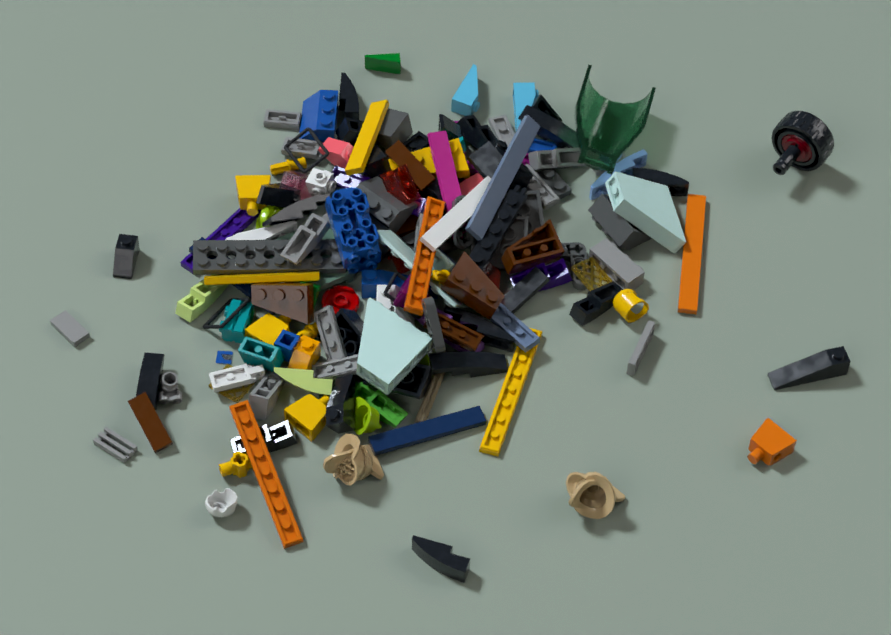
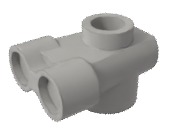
M166 372L161 375V392L158 393L160 404H178L182 402V392L178 389V377L174 372Z

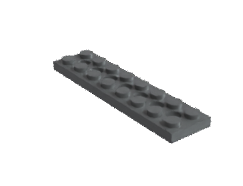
M321 239L317 246L308 254L312 257L309 259L304 258L297 265L280 256L290 240H193V275L319 271V274L346 273V269L343 267L335 239ZM328 254L331 257L323 258L322 255ZM211 255H214V256H216L217 258H216V259H208L207 257H208V256H211ZM234 255L236 258L228 259L227 256ZM253 255L255 258L247 259L246 256ZM272 255L274 256V258L267 259L265 258V256Z

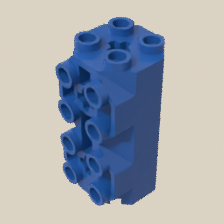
M353 187L336 190L331 198L330 196L326 198L325 208L343 267L350 274H355L362 270H374L378 267L377 263L381 261V250L376 226L372 223L369 215V203L366 194L362 193L361 189Z

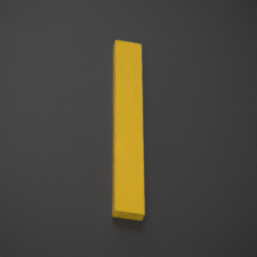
M530 328L541 340L542 331ZM539 344L526 353L520 347H516L479 452L499 456Z

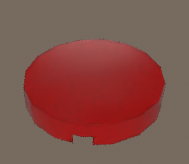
M334 286L333 289H328L323 294L322 308L328 305L333 306L335 314L340 308L357 312L359 309V296L350 287Z

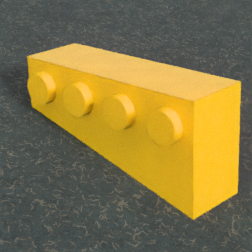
M459 138L450 140L449 145L457 178L467 179L470 177V171ZM430 147L411 152L436 178L437 175ZM388 159L395 184L413 183L391 159Z

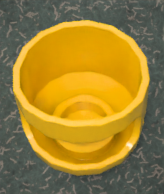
M632 289L621 290L613 300L614 309L628 323L637 321L649 310V305L643 299L637 297V293ZM644 303L640 313L635 314L631 311L636 304Z

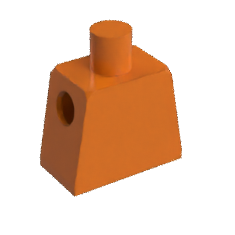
M767 418L750 440L748 449L751 453L747 456L748 460L752 464H757L761 460L766 465L771 466L793 453L797 440L771 419Z

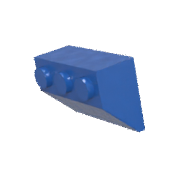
M319 90L303 101L300 133L309 127L322 144L328 137L335 139L339 106L338 90ZM309 131L299 138L316 141Z

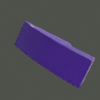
M563 259L547 266L544 263L535 266L550 280L539 291L573 281ZM535 267L510 277L513 287Z

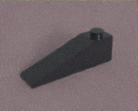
M844 346L821 351L771 371L767 376L773 389L778 390L847 375L851 361Z

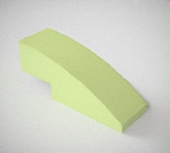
M204 280L191 287L189 295L177 302L175 314L188 322H192L216 301L229 284L205 285Z
M274 367V372L300 389L318 395H331L333 380L314 378V370Z

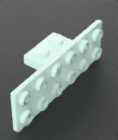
M377 230L379 242L385 246L387 245L391 249L390 252L395 257L401 258L404 261V265L412 270L415 256L414 251L391 230ZM437 249L432 271L445 269L450 272L455 264ZM430 278L429 285L431 290L435 294L441 295L449 307H468L441 290L443 285L439 281Z

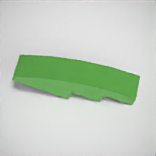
M355 381V397L363 398L370 406L377 409L380 414V421L396 428L407 417L408 413L381 391L377 390L375 392L369 386L364 385L362 381L360 383Z

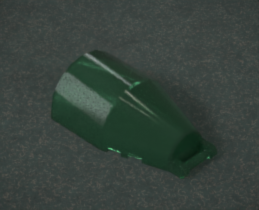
M588 64L574 112L579 147L577 163H584L594 170H605L608 174L612 175L616 162L643 132L656 88L652 87L650 93L644 99L635 103L611 101L601 96L592 87L589 80L592 65Z

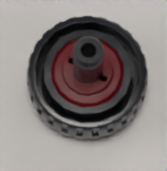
M792 111L786 114L772 132V144L776 153L780 156L773 165V171L778 175H784L791 166L802 171H812L819 168L834 149V138L827 125L815 115L805 111Z

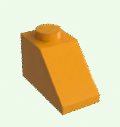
M303 335L293 350L288 368L312 370V365H315L321 356L320 341Z

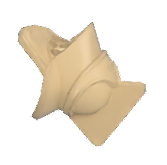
M354 434L343 435L335 446L334 454L324 459V470L327 473H333L335 479L339 478L346 485L351 486L356 481L362 480L370 474L380 480L384 477L377 456H374L370 445H360L358 436Z
M572 472L567 476L566 487L570 495L568 503L571 507H574L576 512L591 519L604 518L614 509L615 502H623L626 498L605 476L598 472H588L586 474Z

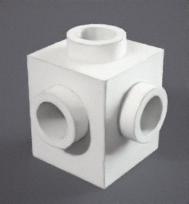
M313 168L305 181L308 192L315 196L331 194L336 188L333 173L327 170Z

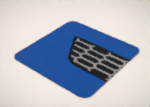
M218 351L216 363L231 364L233 352Z

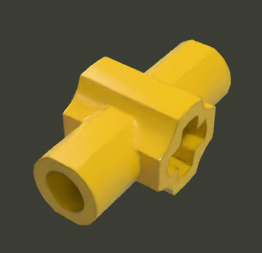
M240 451L233 453L230 461L218 464L222 477L233 474L242 478L247 475V472L250 470L249 468H252L247 454H243Z

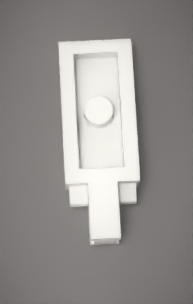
M247 364L209 373L214 393L248 385L265 376L263 365L252 367V365L247 366Z

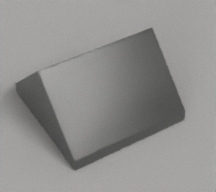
M388 108L376 141L386 150L398 140L403 144L412 134L409 114Z

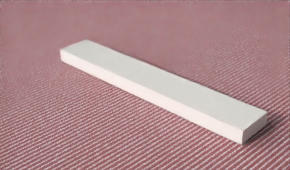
M487 176L433 225L420 238V241L434 253L472 217L491 178Z

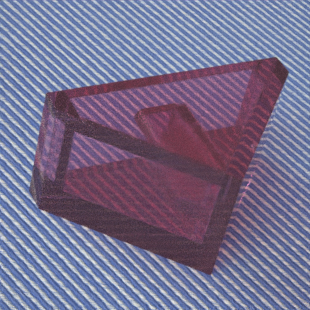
M284 171L281 183L297 188L302 192L308 175L296 171Z

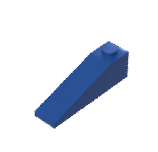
M362 270V299H376L377 285H388L395 272ZM397 276L392 285H397L401 288L405 281ZM430 286L428 294L433 299H438V295L431 290Z

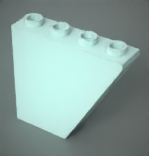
M616 171L605 182L614 212L672 253H676L686 243L668 186Z
M369 298L356 374L388 395L431 350L432 338L427 333L415 328L412 323L400 318L397 313L385 308L379 301Z

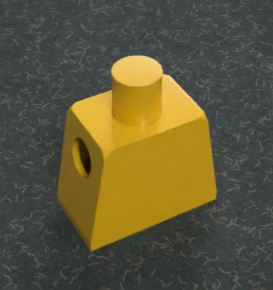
M235 175L240 209L247 210V214L250 216L257 215L258 210H262L267 206L256 202L261 185L271 184V175Z
M270 313L265 314L245 329V337L274 345L283 329L290 332L288 324L291 322V319L283 315L276 318Z
M307 394L284 409L285 421L288 420L294 429L312 442L326 426V406L330 397L324 395L318 400L312 394Z

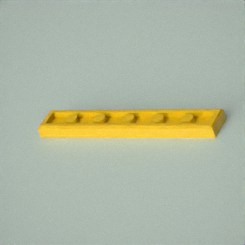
M387 99L371 103L345 168L347 175L364 172L390 105Z
M319 271L204 276L205 285L320 280Z

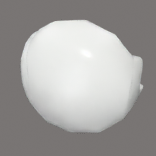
M226 488L224 492L215 490L211 495L207 496L205 501L208 513L215 517L230 516L235 511L237 505V494L229 488Z

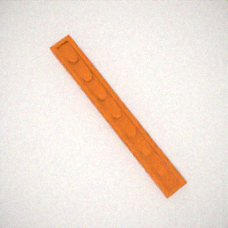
M688 194L684 230L686 243L683 245L678 313L697 314L706 196Z
M429 196L424 207L403 309L422 316L424 313L421 301L427 298L436 251L433 253L420 241V238L443 217L445 207L444 201Z
M246 400L229 406L283 548L302 543L301 532L249 401Z

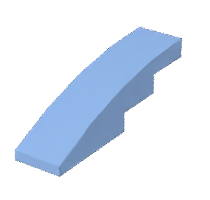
M642 149L619 161L604 172L591 185L590 200L599 198L601 194H608L605 182L615 171L632 176L633 168L646 166L647 152Z

